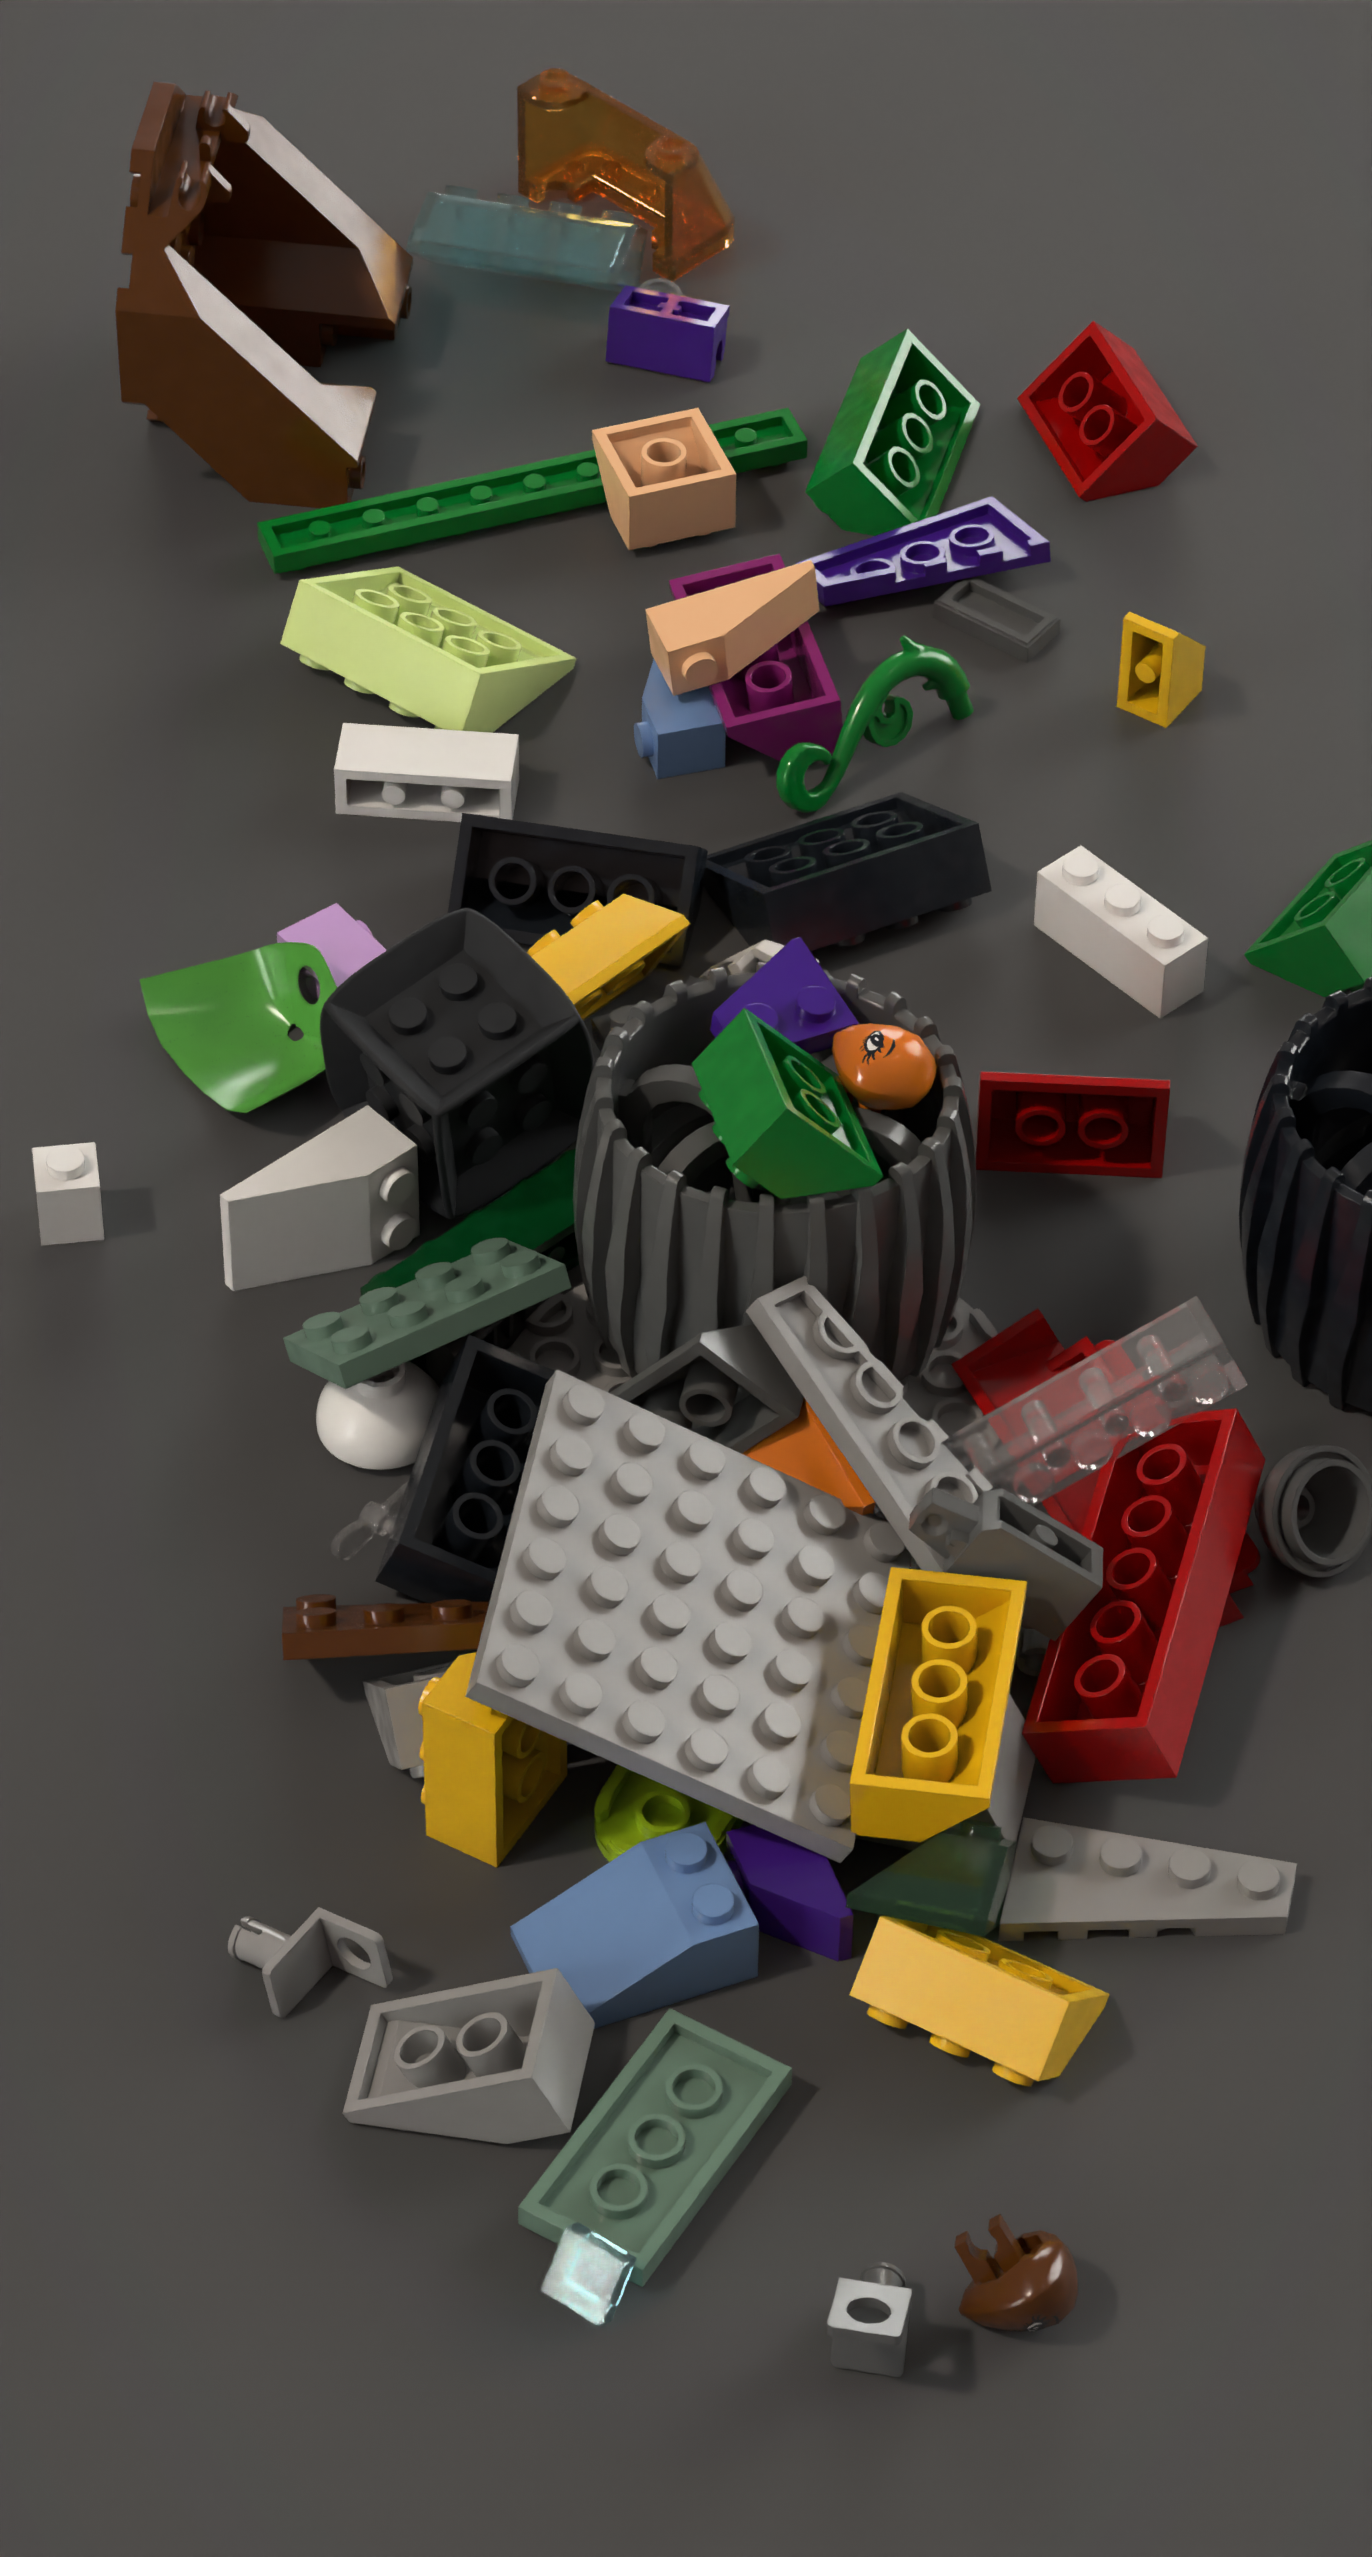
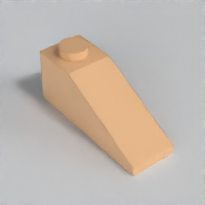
M809 560L645 609L651 654L673 696L729 680L818 613L820 610L816 573L812 561Z

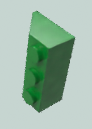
M1372 840L1338 852L1327 861L1244 953V956L1251 965L1322 997H1327L1338 990L1344 991L1349 989L1353 993L1363 988L1365 980L1372 977Z
M743 1008L691 1063L702 1088L698 1093L699 1098L711 1111L715 1120L712 1130L725 1145L729 1158L726 1160V1165L735 1177L746 1186L755 1189L760 1184L780 1199L875 1186L883 1177L839 1075L746 1008Z

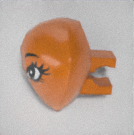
M868 1023L852 1025L835 1033L833 1037L832 1053L835 1066L851 1104L854 1097L858 1101L859 1108L869 1109L881 1113L882 1110L912 1108L919 1104L932 1088L936 1078L937 1066L934 1056L920 1036L898 1026Z

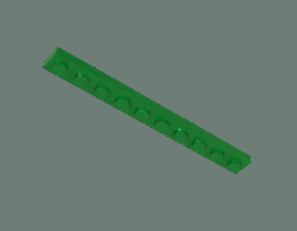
M789 408L708 425L736 473L768 466H778L786 462L807 458L808 440ZM594 449L257 522L258 541L274 574L298 571L306 567L342 559H353L361 555L397 547H407L416 543L452 535H462L470 531L502 524H512L521 520L557 512H567L576 508L607 502Z

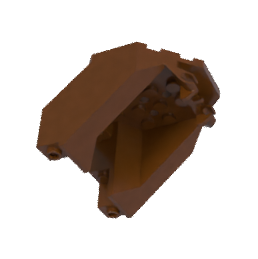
M153 82L131 149L129 172L134 174L131 185L130 207L126 206L121 253L132 255L129 288L118 287L115 309L121 401L124 404L147 406L150 409L147 412L148 421L164 422L248 502L320 509L351 502L354 489H363L365 482L366 457L361 454L377 399L376 391L372 387L318 382L302 366L321 367L327 346L336 345L337 335L395 340L400 319H409L411 312L412 288L407 285L413 267V257L263 116L235 109L238 95L228 92L227 97H221L211 94L209 90L204 91L203 96L186 95L177 84Z

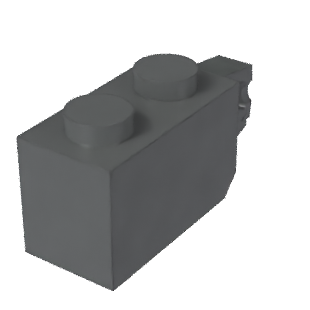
M932 1488L910 1513L909 1531L944 1557L943 1572L1027 1581V1593L1021 1627L1034 1629L1053 1641L1057 1640L1103 1588V1547L1004 1489L983 1491L975 1502L971 1504L941 1490Z

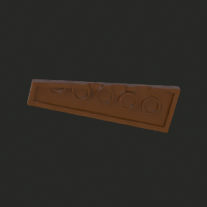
M313 1594L296 1598V1606L283 1607V1660L478 1649L489 1602H471L454 1599L434 1603L337 1605L336 1596Z

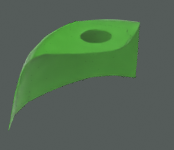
M302 942L275 943L227 958L139 979L148 1017L162 1047L182 1072L203 1093L225 1110L248 1113L288 1093L325 1070L320 1036V1016L324 1003L337 989V986L323 955L313 945ZM304 966L311 967L319 980L320 996L315 1004H309L302 996L299 988V973ZM292 1024H296V1027L302 1030L304 1034L302 1039L293 1041L289 1038L288 1031Z

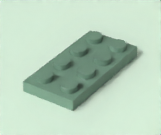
M492 1238L476 1244L471 1248V1255L453 1263L439 1262L423 1267L416 1272L415 1280L397 1288L382 1287L371 1290L360 1297V1304L343 1312H326L315 1315L303 1323L302 1330L284 1337L283 1340L290 1362L347 1389L572 1287L565 1264L509 1241L506 1238Z
M669 2008L518 2206V2224L643 2287L791 2087L792 2068Z

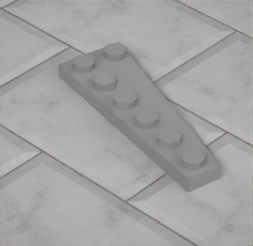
M806 1276L757 1298L746 1310L748 1316L921 1570L943 1572L944 1557L909 1531L910 1513L932 1488L973 1504L983 1491L991 1490L993 1486L976 1467L968 1472L943 1444L947 1440L948 1435L933 1419L927 1422L920 1418L902 1398L904 1386L881 1361L870 1353L866 1343L816 1287L808 1284Z

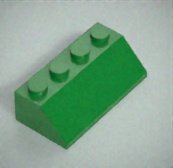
M909 329L904 330L860 358L805 493L813 500L816 507L821 512L827 514L842 530L876 536L937 515L980 403Z

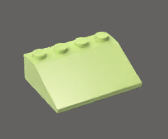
M398 566L299 580L280 643L299 653V660L305 665L319 670H331L345 677L344 684L347 687L361 693L377 694L390 701L389 708L396 713L413 718L421 717L434 724V729L490 733L496 731L574 668L577 659Z

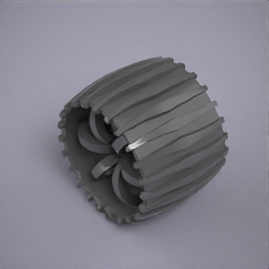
M757 962L756 972L767 962ZM724 967L709 970L706 981L686 987L681 980H677L668 984L663 997L652 1004L641 1000L631 1008L627 1023L622 1028L616 1026L612 1028L605 1039L601 1055L596 1060L588 1083L579 1122L575 1153L573 1206L579 1265L599 1334L606 1348L616 1350L622 1369L633 1378L702 1332L754 1324L746 1310L757 1298L806 1276L808 1284L816 1287L866 1343L870 1353L881 1361L899 1382L909 1374L917 1377L926 1368L933 1348L941 1346L955 1312L968 1261L976 1209V1160L969 1106L955 1053L950 1045H942L937 1026L928 1016L917 1018L910 1013L906 999L896 992H891L887 997L868 990L866 979L861 976L852 974L847 982L829 978L859 1022L858 1025L873 1023L898 1026L920 1036L934 1056L937 1066L936 1078L929 1093L919 1104L912 1108L882 1110L881 1113L869 1109L859 1108L858 1101L853 1097L851 1105L883 1174V1177L875 1186L835 1191L832 1193L841 1195V1197L824 1200L822 1193L780 1199L760 1184L755 1189L746 1186L729 1170L726 1165V1160L729 1158L725 1145L712 1130L715 1120L711 1111L699 1098L698 1093L702 1088L691 1064L715 1039L710 1031L713 1012L756 972L727 976ZM832 1048L810 1054L838 1074ZM731 1186H734L736 1200L729 1199Z

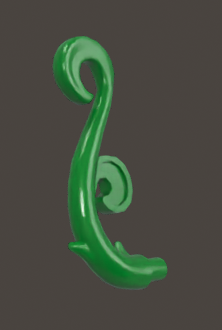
M905 635L901 636L899 640L903 650L891 655L874 669L850 704L832 756L823 746L810 742L797 743L786 751L780 760L776 772V787L781 800L788 808L804 813L815 812L826 805L835 792L862 736L867 741L881 747L893 746L902 741L912 727L913 710L908 700L899 695L889 694L902 681L912 677L928 679L922 685L925 691L935 690L939 699L946 700L954 719L961 720L970 716L974 711L967 694L970 683L957 660L944 650L915 642ZM885 703L884 712L882 713V707ZM816 761L822 765H829L822 782L807 791L804 776L808 767Z

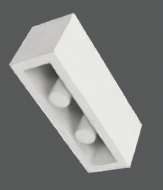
M343 723L334 766L336 814L461 822L462 813L513 820L519 784V734Z
M1080 845L1037 872L1034 926L1161 1019L1203 992L1208 937Z

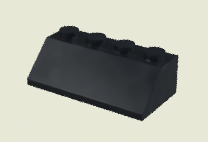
M462 813L448 913L464 908L472 909L495 923L516 943L534 945L552 930H556L560 936L574 928L570 922L591 903L599 900L605 907L622 894H626L681 913L690 922L688 928L659 962L660 964L683 967L700 909L708 850L693 845Z

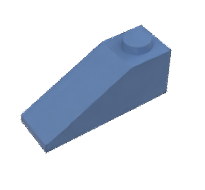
M653 659L642 696V722L634 724V739L639 756L641 758H649L657 779L725 767L726 731L708 686L673 696L658 665Z

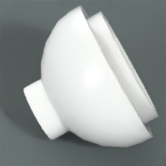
M409 1361L347 1389L328 1381L320 1394L316 1411V1426L319 1438L330 1453L353 1466L384 1470L412 1464L416 1461L440 1389L428 1374Z

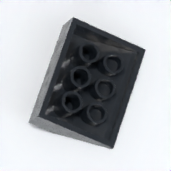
M903 792L707 855L703 886L750 947L763 940H769L785 946L792 939L801 937L811 953L813 950L828 945L833 947L856 945L866 939L865 933L882 927L886 929L910 927L919 922L918 915L933 910L950 912L964 909L972 904L973 897L992 891L979 823Z
M468 1335L444 1375L375 1582L425 1603L454 1599L471 1602L490 1601L545 1385L554 1374V1370L472 1335Z

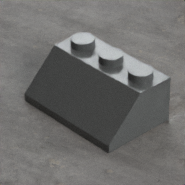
M755 1324L702 1332L610 1392L612 1395L739 1453L745 1452L797 1419L804 1398Z

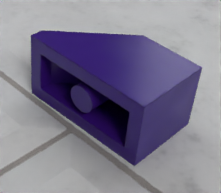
M755 1825L727 1831L726 1862L759 1923V1931L837 1962L850 1959L852 1956L853 1913L827 1857Z

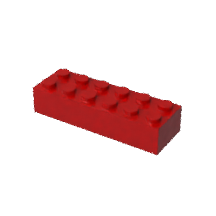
M1237 1408L1116 1417L1081 1533L1082 1536L1103 1547V1588L1056 1641L1049 1640L1022 1730L1023 1737L1052 1783L1177 1778L1266 1460Z

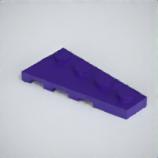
M991 496L797 562L796 564L809 560L812 561L815 566L818 601L824 606H830L1051 562L1050 542Z

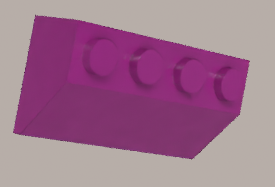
M779 553L669 580V587L675 601L785 568V565ZM808 620L729 680L708 686L728 737L778 761L782 759L789 748L803 742L821 745L832 756L843 726L841 701Z

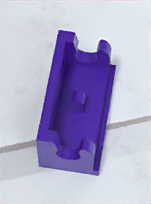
M625 285L609 307L606 362L711 382L715 374L716 360L722 361L730 306Z

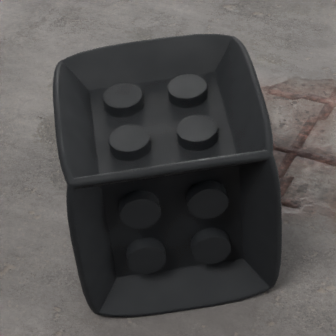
M464 908L431 921L351 975L324 1003L320 1016V1036L327 1079L334 1100L345 1118L367 1105L417 1144L419 1200L443 1217L448 1219L459 1218L486 1206L511 1190L517 1183L527 1179L547 1165L577 1140L585 1095L594 1069V1056L588 1030L572 1001L562 988L509 935L484 915L472 909Z

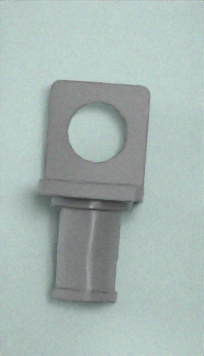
M320 1907L292 1935L265 1925L256 1918L246 1916L241 1919V1924L251 1929V1932L236 1924L229 1937L228 1952L232 1958L246 1961L262 1968V1976L272 2013L280 2018H285L332 1966L383 1988H386L393 1980L383 1937L369 1928ZM344 1937L358 1943L368 1954L371 1963L355 1956L346 1946Z

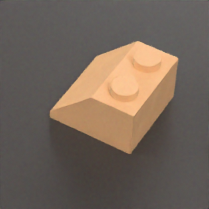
M699 408L592 430V441L610 517L628 550L653 547L661 543L735 528L736 472Z

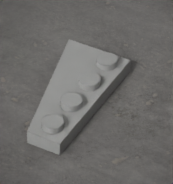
M1023 1817L1000 1920L998 1941H1023L1024 1932L1057 1931L1058 1940L1087 1939L1088 1930L1128 1929L1129 1938L1157 1937V1932L1166 1928H1190L1195 1936L1285 1934L1297 1863Z

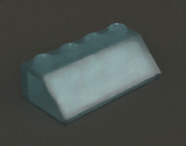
M446 185L444 194L427 193L407 241L406 251L428 262L621 292L625 285L639 287L648 230L633 224L635 215L603 210L601 219L581 216L582 207L573 204L551 201L549 211L528 208L530 199L526 197L498 193L497 202L477 200V190Z

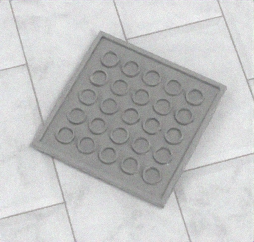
M557 1369L545 1385L465 1697L841 1863L853 1850L856 1834L851 1832L849 1783L890 1568L909 1569L912 1555L889 1521L872 1513L860 1515L846 1508L841 1499Z

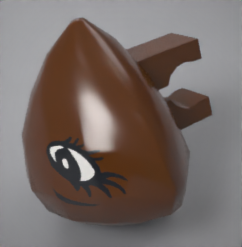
M999 2214L989 2219L988 2226L989 2233L997 2242L993 2258L988 2250L975 2247L971 2242L968 2231L956 2236L954 2247L973 2279L965 2289L958 2309L962 2316L982 2326L1001 2330L1036 2331L1059 2324L1075 2308L1079 2291L1075 2262L1067 2246L1056 2235L1039 2230L1024 2233L1015 2238L1002 2215Z

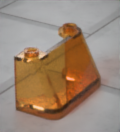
M547 69L517 87L518 192L539 203L545 199V191L561 190L567 191V199L576 203L590 193L595 192L655 227L652 230V249L656 250L653 253L652 271L670 282H674L727 248L733 242L734 215L699 150L690 141L563 69Z

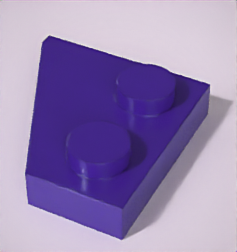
M798 937L789 941L713 1012L710 1031L716 1038L743 1008H746L808 1054H813L832 1048L835 1033L852 1025H858L859 1022L802 938Z

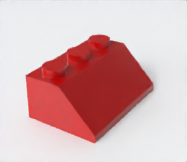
M1094 320L1017 398L1075 492L1085 502L1159 486L1198 447L1135 349Z
M981 1071L979 1073L976 1170L1162 1178L1170 1099V1080Z

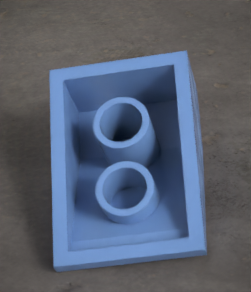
M706 1822L638 1843L510 1927L511 1937L528 1972L534 1973L558 1968L594 2020V2029L758 1977L759 1923Z

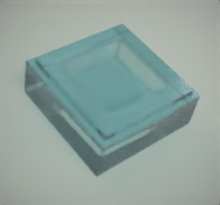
M579 2222L565 2227L541 2291L600 2327L613 2320L637 2258Z

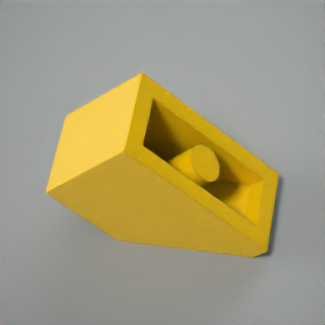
M1129 612L1123 618L1117 707L1167 728L1202 691L1206 646L1177 631Z

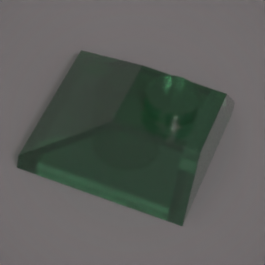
M966 1819L960 1822L959 1829L948 1828L848 1893L846 1908L984 1937L1000 1925L1017 1841L1000 1838L1001 1826Z

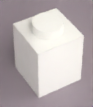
M95 1142L32 1148L41 1246L104 1240Z

